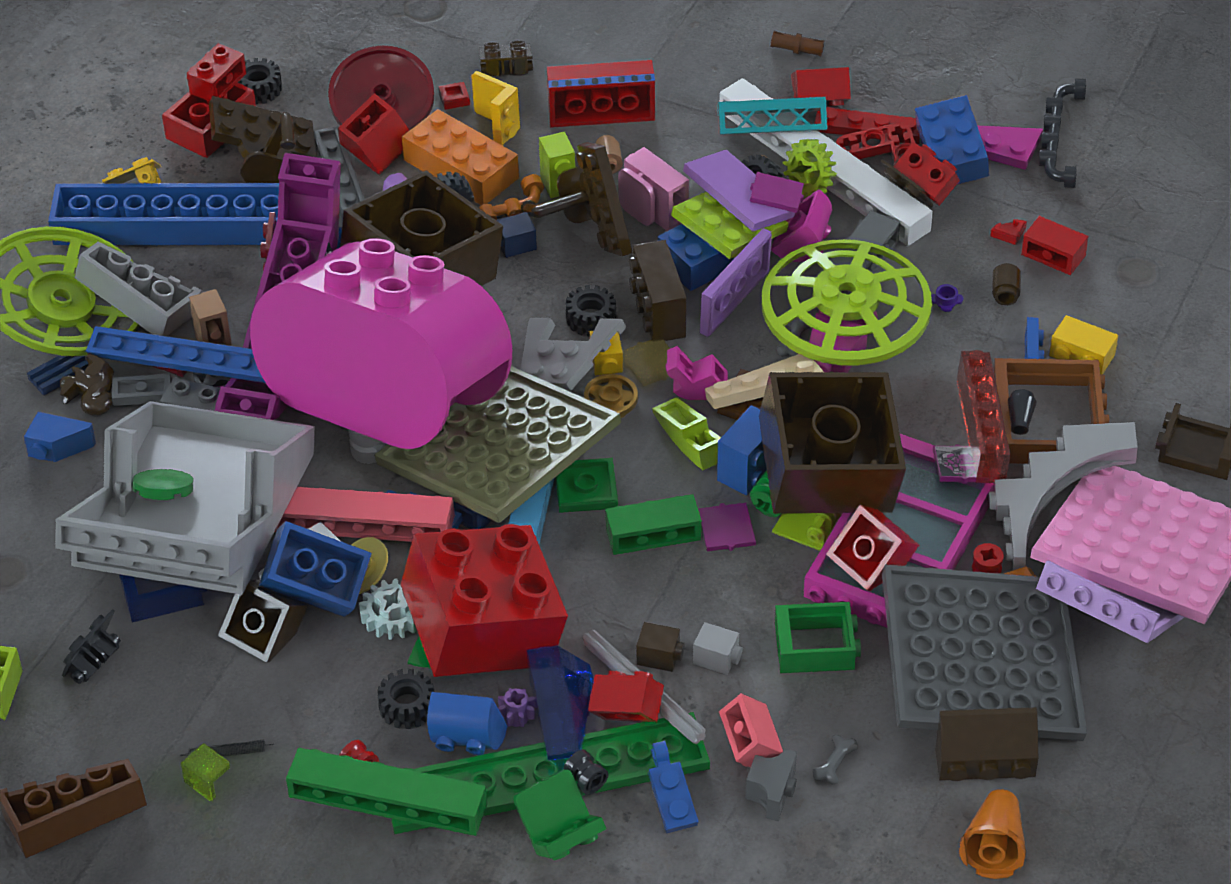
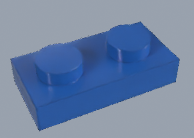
M1027 317L1025 359H1044V350H1039V347H1043L1044 330L1039 329V318Z

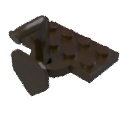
M212 96L209 102L212 140L238 147L239 153L245 159L240 168V174L246 183H279L278 176L285 153L317 157L313 122L311 120L291 116L288 112L280 113Z
M589 142L577 145L579 153L576 154L579 166L563 171L557 179V189L560 197L537 205L531 200H526L521 205L522 213L527 212L531 217L541 218L563 210L565 217L573 223H582L592 219L598 225L597 239L600 247L604 248V251L620 256L632 254L606 147Z

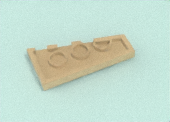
M797 354L727 381L717 382L713 386L705 388L706 399L714 409L764 397L770 372H823V370L814 360Z

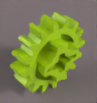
M818 139L799 140V143H793V150L786 151L789 160L783 161V164L787 166V170L783 172L784 175L789 176V180L804 183L802 189L803 198L810 196L818 189L826 194V187L833 186L830 177L837 174L832 171V166L836 165V161L830 160L833 152H826L827 144H819Z

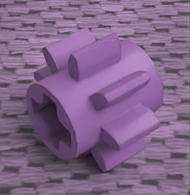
M509 688L505 696L498 697V709L503 718H505L508 727H524L528 719L535 718V697H528L526 689Z

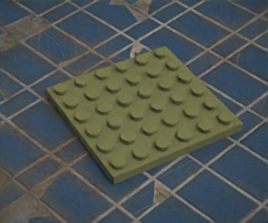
M511 366L505 384L489 400L476 405L455 403L450 406L448 417L442 430L427 444L414 449H403L388 444L374 456L378 465L444 497H452L454 502L500 523L622 422L619 413Z

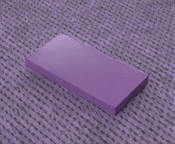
M723 150L684 164L683 172L752 232L795 216V212L750 202L752 194L750 187L751 183L755 182L756 174L728 150Z
M762 228L702 293L701 334L707 337L710 336L769 272L771 231Z

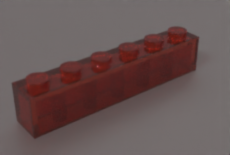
M980 350L961 351L957 384L968 444L972 453L976 475L975 482L995 484V480L1007 478L1010 450L990 352Z

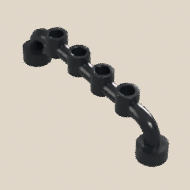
M1075 78V83L1060 86L1055 90L1053 97L1046 98V113H1051V115H1044V130L1049 132H1042V148L1047 149L1040 150L1039 166H1044L1045 173L1049 178L1064 182V188H1076L1077 166H1065V171H1059L1055 168L1063 97L1068 94H1074V99L1085 100V78Z

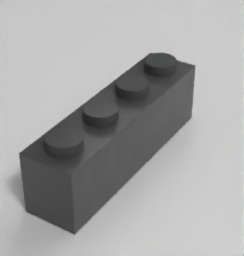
M870 211L864 220H859L851 236L848 235L845 240L870 242L893 250L899 242L900 222ZM840 249V250L857 251L858 249ZM869 252L870 255H874L882 260L887 258L880 254ZM854 257L830 258V261L835 266L850 265ZM865 260L862 267L874 274L880 266ZM845 290V291H842L841 293H843V294H850V293H852V292H851V291H848V290Z

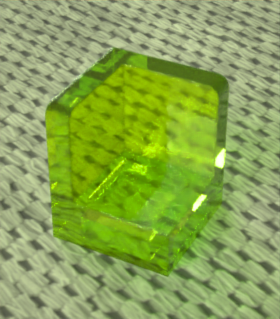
M203 743L181 762L184 782L209 801H212L216 797L213 783L230 768V762Z

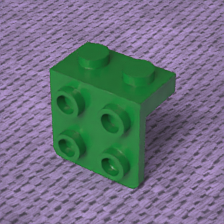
M563 769L514 795L513 801L538 856L552 858V860L561 859L570 854V848L578 844L587 845L598 839L597 834L607 829L602 817L589 814L575 779L569 770Z

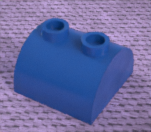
M439 692L431 693L427 726L429 737L433 743H436L435 747L437 749L452 752L455 746H464L466 751L471 754L483 755L485 749L497 750L502 745L508 725L493 698Z

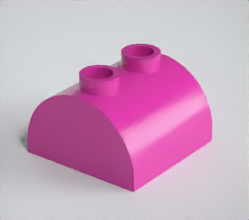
M818 189L799 203L795 216L785 220L789 223L787 232L775 237L771 251L774 254L784 258L789 253L803 246L821 242L829 235L832 229L828 225L832 205L826 194ZM804 255L793 262H803L810 259V257Z

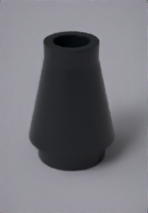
M1018 389L1011 393L1007 403L1011 421V432L1017 435H1024L1029 431V425L1037 401L1031 391Z

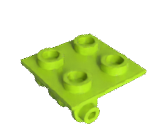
M785 513L777 521L772 529V533L820 551L842 513Z

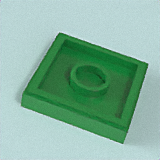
M613 457L575 460L555 477L559 513L604 510L618 506Z

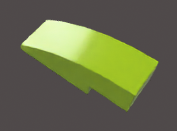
M677 397L652 408L653 414L672 441L696 466L703 471L717 464L718 440L721 437L708 428L707 419Z

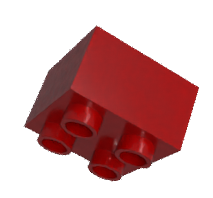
M507 524L496 528L469 530L450 528L442 532L414 534L400 585L434 677L552 666L568 614L531 525Z

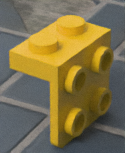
M475 71L471 76L474 111L492 120L493 140L504 145L520 129L518 88Z

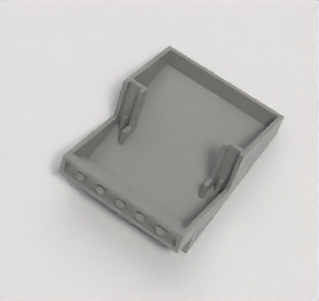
M149 401L105 429L104 487L56 519L55 549L71 551V566L242 595L314 455L315 426ZM153 469L183 471L194 478L193 492L186 497H181V493L174 494V499L171 500L147 499L140 496L139 491L136 493L133 491V477L139 472Z

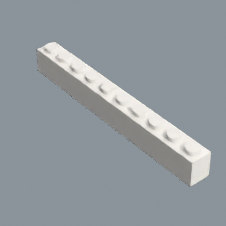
M742 78L720 92L719 102L767 100L773 98ZM791 112L780 113L776 117L784 126L791 125L797 118ZM753 114L749 120L757 127H764L770 118L765 114ZM738 115L726 116L738 126L744 121ZM799 120L795 125H805V124L802 123V122ZM772 121L769 126H778V125L775 124V123ZM745 123L741 128L751 126ZM818 130L750 133L787 161L789 157L786 155V151L793 150L792 144L799 143V140L818 139L819 144L826 143L825 151H832L833 154L830 160L836 161V165L832 166V171L837 173L836 176L830 177L833 186L826 187L829 191L864 216L873 211L899 221V241L906 246L911 245L931 231L932 210Z

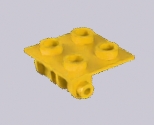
M141 158L133 162V167L123 171V168H118L108 172V177L102 179V182L105 184H122L137 178L139 183H161L156 169L162 166L153 159Z

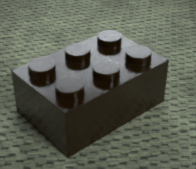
M666 240L633 245V257H629V266L633 277L629 278L631 293L637 295V311L644 315L642 322L645 333H650L653 343L686 338V295Z

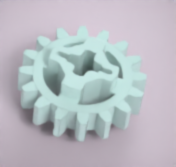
M394 579L392 584H387L385 580H382L381 587L378 588L375 585H371V594L365 592L362 594L363 601L359 602L361 622L366 624L368 632L376 629V637H381L384 633H387L389 640H392L394 634H399L401 638H405V631L407 630L412 633L416 632V626L401 585L398 584V579Z

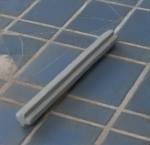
M590 630L588 633H584L582 637L584 639L583 645L612 671H620L627 675H634L635 671H640L598 632ZM663 691L659 713L692 743L698 744L701 740H704L706 737L705 728Z

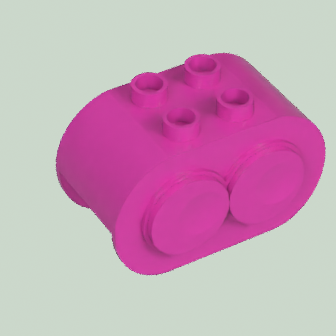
M367 239L362 242L343 245L269 289L258 300L252 313L250 324L251 347L258 370L267 386L275 395L280 396L281 401L299 411L403 449L418 448L434 439L442 430L447 420L450 406L453 404L476 405L492 398L505 384L512 364V340L507 322L497 303L483 287L467 276L444 269V262L437 257L423 255L412 258L395 252L394 244L384 239Z

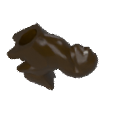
M88 353L86 359L89 366L85 370L73 366L71 369L75 375L61 378L60 395L64 396L63 402L67 404L80 393L83 394L80 405L82 410L88 415L99 416L106 413L113 404L110 390L112 389L114 371L105 360Z

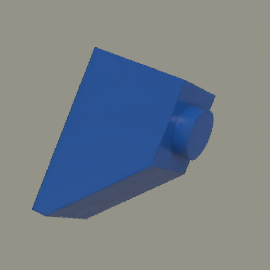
M37 412L24 435L29 457L53 462L90 449L96 444L92 423Z

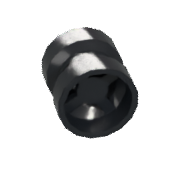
M586 750L575 752L563 767V769L571 771L575 781H577L578 788L585 795L597 792L608 778V771L601 764H595L594 758Z

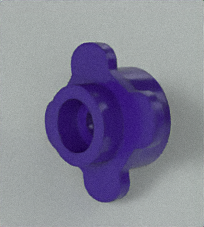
M940 285L936 289V294H931L932 304H937L944 312L952 311L955 305L962 304L963 296L958 294L957 288L953 285Z

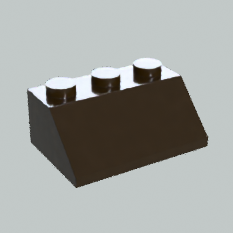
M1037 707L940 711L935 747L939 781L993 780L998 778L1025 779L1036 777L1039 759Z

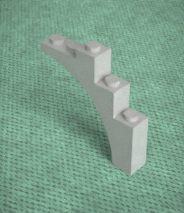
M1135 422L1063 425L1062 437L1056 438L1057 451L1029 452L1028 464H1023L1022 479L995 480L994 491L989 492L990 510L995 509L996 521H1003L1004 535H1010V543H1005L1006 561H1012L1013 570L1025 567L1026 548L1030 532L1040 513L1054 496L1072 482L1092 472L1112 466L1136 463L1138 446Z

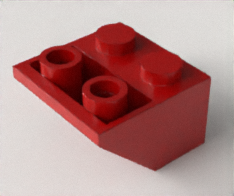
M375 93L338 128L340 144L378 175L403 153L402 136L410 131L396 110Z

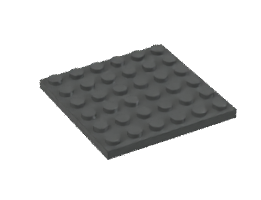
M884 565L882 579L897 727L938 730L939 712L943 710L1037 707L1038 738L1084 741L1087 729L1068 604L1036 589L1040 577Z

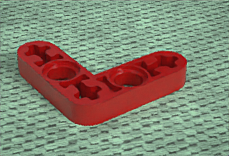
M894 123L840 136L836 144L845 150V146H849L851 150L847 151L858 159L891 152L895 163L899 156L905 153L915 140L912 130L907 124ZM897 134H901L904 143L900 144ZM872 138H876L881 141L876 146H870L867 144V141ZM862 142V148H859L858 143Z

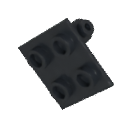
M114 609L105 617L99 615L90 625L89 629L91 631L85 638L80 635L69 647L71 652L63 661L66 664L62 673L63 677L71 672V677L76 683L87 682L101 667V663H105L107 658L119 649L120 638L114 633L109 635L106 632L114 615Z

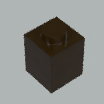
M644 622L636 645L637 665L673 672L676 660H682L685 642H680V629Z

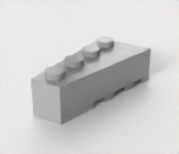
M100 242L95 243L80 254L75 279L151 334L167 337L192 317L189 297L200 294L203 290L194 286L192 289H189L180 284L181 280L171 275L169 278L161 276L154 272V267L147 264H136L130 261V256Z

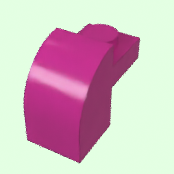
M678 346L667 350L666 371L669 377L673 379V392L683 399L707 400L705 388L713 386L717 382L728 380V370L713 354L692 362Z

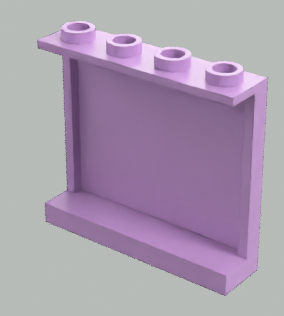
M1049 560L1045 563L1036 589L1146 643H1149L1184 618V616L1092 582Z

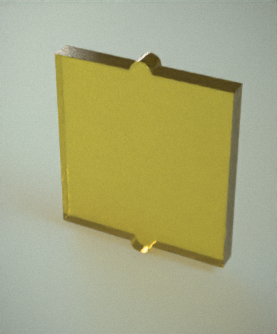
M651 339L643 343L638 342L636 346L623 350V361L642 386L645 387L659 380L665 381L669 377L665 365L667 363V350L670 348L663 339Z

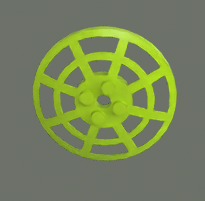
M45 226L29 228L0 240V257L15 248L23 262L12 268L5 280L0 278L2 302L7 312L6 314H0V330L16 342L44 353L61 356L87 355V346L61 347L55 346V343L89 341L94 329L86 321L92 314L109 316L104 324L100 326L105 328H111L116 322L117 317L128 316L113 305L111 307L95 305V292L75 279L74 270L78 265L79 259L77 258L80 246L90 248L95 243L100 242L119 252H124L109 241L94 234L66 227ZM38 241L70 242L67 256L41 255L32 257L25 244ZM62 264L64 268L63 271L54 270L43 273L39 265ZM26 270L34 278L28 288L13 283ZM10 293L26 298L28 309L16 312L11 303ZM55 297H64L67 301H59ZM36 317L48 324L47 332H42L30 326L24 320ZM133 321V324L127 331L136 332L140 325ZM16 323L28 333L44 339V342L42 343L22 335L7 324ZM60 327H76L83 335L58 336Z
M858 240L821 241L803 246L789 253L770 270L764 281L761 296L762 313L765 322L781 343L809 359L834 365L858 366L890 359L904 352L923 335L929 323L932 310L931 291L926 279L916 266L893 250ZM828 249H858L857 251L839 250L826 252L823 254L820 252L821 250ZM869 252L885 256L904 268L895 269L886 261L870 255ZM804 255L810 257L793 272L792 276H776L782 268ZM854 257L850 265L835 266L829 260V258ZM865 260H868L886 271L873 274L862 266ZM816 263L824 270L817 277L801 276L806 269ZM915 277L921 285L924 299L922 308L906 301L907 290L903 278ZM894 279L898 288V297L881 292L880 283ZM788 285L787 295L792 309L777 317L770 300L771 286ZM796 286L813 287V297L800 303L796 294ZM845 290H848V291H851L852 293H850V294H843V293H841V292H842V291H845ZM880 302L894 306L880 320H877L873 314ZM817 307L822 313L831 317L829 324L816 319L808 311ZM903 310L919 317L907 333L890 342L883 329L892 324L901 315ZM799 317L810 327L825 333L822 347L800 339L790 332L785 325ZM862 318L867 324L856 327L840 326L842 320L852 321ZM871 333L880 346L859 351L833 349L837 336H862Z

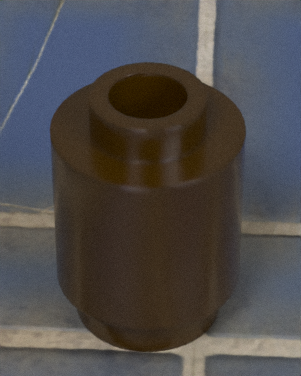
M1010 263L998 265L993 270V297L1000 305L1008 306L1016 303L1021 293V271L1017 266Z

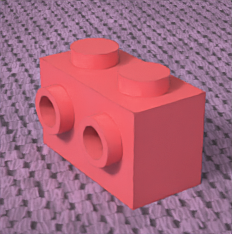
M740 693L719 711L736 762L741 763L745 767H751L755 755L773 758L783 752L765 703Z

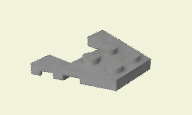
M530 318L527 326L521 371L571 391L594 365L592 363L594 357L599 352H605L611 346L609 340L616 333L621 334L625 330L626 325L622 319H600L589 341L548 340L556 326L551 318Z

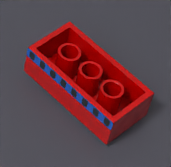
M652 60L547 67L550 128L655 121V76Z

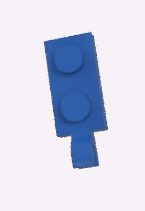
M665 741L653 743L651 754L656 768L649 769L648 775L666 834L697 826L699 821L681 763H670Z

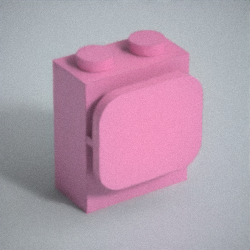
M643 147L624 159V169L618 173L620 204L628 214L643 225L649 226L655 222L668 231L682 224L672 217L671 213L673 206L689 200V179Z

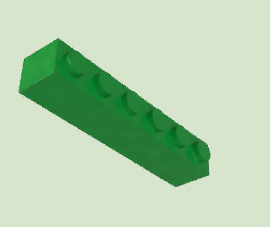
M298 747L286 777L290 798L473 836L477 835L487 806L486 785H481L474 781L447 778L440 774L432 775L417 772L411 768H397L381 762L358 760L347 755L339 756L324 753L317 749L309 750Z

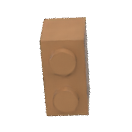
M217 289L190 296V307L197 341L232 346L227 311Z

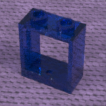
M119 574L132 623L204 605L202 593L207 592L205 588L180 584L138 595L134 580L136 577Z

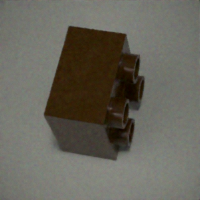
M426 170L344 209L340 247L348 243L362 242L367 239L388 240L394 244L395 252L412 258L423 255L437 257L444 262V269L467 276L480 286H483L496 279L503 225Z
M770 372L759 414V422L773 514L855 513L860 505L878 509L882 513H893L906 472V464L889 373Z

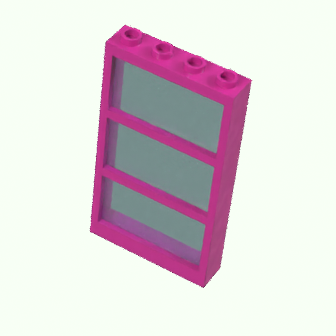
M900 434L906 472L893 513L883 514L919 544V547L905 566L955 570L989 508V492L994 491L995 480H1000L1001 469L986 464L990 477L989 482H967L966 484L962 482H940L933 453L934 445ZM842 513L805 576L804 597L816 603L850 602L851 614H856L857 617L865 619L872 624H878L887 628L883 583L873 590L867 591L826 555L854 514Z

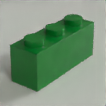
M693 494L605 509L606 531L613 555L701 540L702 520Z

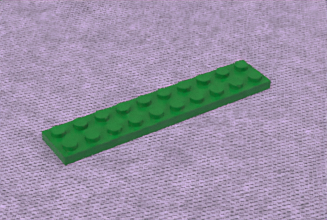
M694 712L688 713L696 720ZM660 718L658 722H641L419 767L413 770L432 775L440 774L447 778L474 781L478 784L486 785L487 806L483 816L516 810L517 808L513 801L516 793L563 770L566 761L579 750H586L594 758L595 764H601L608 771L607 781L595 793L650 782L648 771L649 769L656 768L651 754L653 743L666 742L670 763L680 762L684 775L709 770L710 760L703 740L698 744L692 743L667 719ZM579 789V791H580V793H581V796L585 795V794ZM391 819L394 835L430 827Z

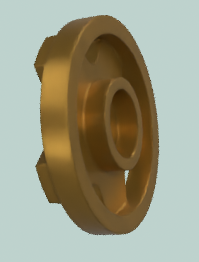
M605 374L592 379L586 385L584 398L590 400L589 396L594 398L592 402L619 413L620 418H623L635 408L638 401V390L636 385L624 376ZM609 382V383H608L607 385H605V386L599 385V384H601V383ZM622 384L627 386L630 390H623Z

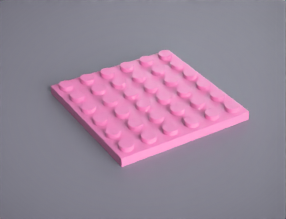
M1112 466L1092 472L1081 478L1033 546L1030 558L1043 563L1049 560L1092 582L1205 624L1231 582V508L1226 507L1222 503L1201 498L1192 492H1185L1174 488L1165 482L1144 477L1138 472Z

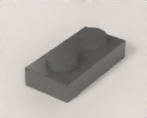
M156 374L113 377V406L146 404L149 401L160 403L162 396L171 383V375Z

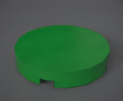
M173 469L146 470L139 472L133 477V491L135 493L139 491L140 496L153 500L174 499V494L180 493L181 497H186L193 492L194 478L188 473Z

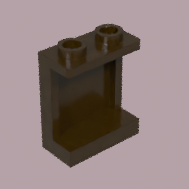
M1175 403L1172 413L1166 412L1162 428L1166 429L1165 433L1159 432L1155 449L1160 450L1158 462L1227 480L1231 470V426L1227 428L1180 415L1181 404Z

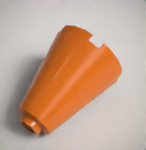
M997 789L987 795L960 841L959 854L962 862L966 866L968 864L976 869V874L982 877L992 879L1008 878L1013 875L1016 869L1019 867L1021 869L1024 865L1026 848L1019 801L1008 790Z

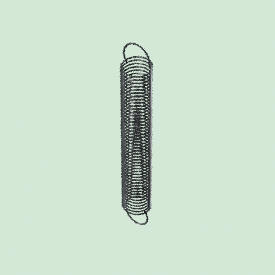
M260 739V741L257 740V742H256V740H255V741L252 740V742L249 741V743H248V741H247V742H244V743L241 742V744H240V742H239V743H236V744H235V743H233V744H232V743H231V744L229 743L228 745H227V744H223V745L221 744V745H220V747H221L220 757H221L222 749H223V755H222V757L224 756L225 747H226L225 756H226V754H227V750H228V756H229L230 748H231V754H230V756H231V755H232L233 746H234L233 755H234V753H235V748H236V755H237L238 746H239V752H238V755H239L240 749H241V754H242L243 747H244V753H243V754H245L246 745H247V750H246V754H247V752H248V747H249V753H250V750H251V746H252V752H251V753H253V748H254V753H255V751H256V746H257V752H258L259 744H260V750H259V752L261 751V747H262V752H263L264 746H266V744H265L264 739L262 740V742H261V739ZM218 744V745H215V747H214V745H213V746H210V747L207 746V748H208L207 758H208L209 750H210V756H209V758H211L212 748H213L212 758H213V755H214V751H215V757H216L217 749H218V755H217V757L219 756V751H220L219 744ZM205 746V747H202V748H201V747H199V748H198V747H197V748H194V749H195L194 760H195L196 751H197L196 760L198 759L199 750H200L199 759H200V756H201V751H202V758H201V759H203L204 750H205V756H204V759H205V757H206V752H207L206 746ZM189 748L190 755L192 751L191 761L194 753L193 748Z

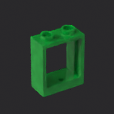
M850 602L775 605L774 625L780 673L855 670V658L861 657L860 638H854V633L858 631L857 615L851 614ZM841 628L844 647L793 650L791 630Z

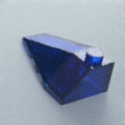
M558 645L527 650L529 680L533 697H535L536 711L548 761L570 758L575 752L582 750L586 733V722L588 716H590L588 707L594 681L591 666Z

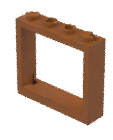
M994 358L992 384L998 463L1028 464L1029 452L1057 451L1056 440L1012 439L1007 403L1009 398L1008 385L1088 386L1091 424L1109 423V414H1104V410L1107 409V393H1102V389L1105 387V375L1100 374L1099 360Z

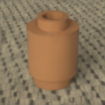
M610 135L599 137L595 144L606 147L612 174H614L623 165L620 144Z

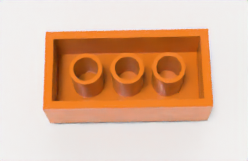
M439 109L402 136L404 161L423 172L427 170L436 178H438L437 174L442 173V175H446V172L450 171L452 175L455 172L459 173L460 176L463 175L471 187L475 202L480 205L488 204L519 179L517 153Z

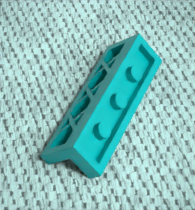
M826 97L718 102L717 104L720 135L827 130ZM820 111L821 124H810L802 116L806 112ZM790 112L797 117L791 125L785 126L776 119L780 113ZM753 114H765L770 120L764 127H757L749 118ZM738 115L744 120L737 128L725 127V116ZM800 120V121H801L802 123H804L805 125H795V124ZM773 121V122H774L775 124H777L778 126H769V125H770L771 122ZM745 123L751 126L741 128Z

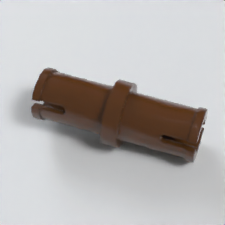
M774 31L771 47L792 50L794 54L803 52L821 57L825 40L802 37L800 33L791 35Z

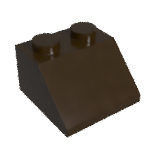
M250 580L242 595H234L218 636L259 659L270 662L297 634L308 605L297 599L259 586L260 580Z

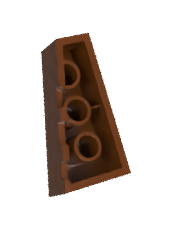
M129 759L87 768L85 774L74 776L69 775V773L56 776L57 781L37 785V781L23 784V789L8 792L7 788L0 789V807L3 816L25 858L147 806L140 778Z

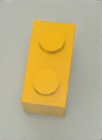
M1066 315L1052 335L1049 356L1064 360H1099L1100 374H1103L1116 354L1118 334Z

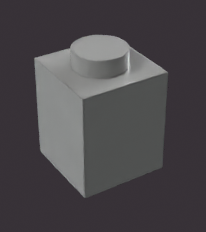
M704 622L693 644V664L728 675L732 665H737L741 659L743 647L739 646V633Z

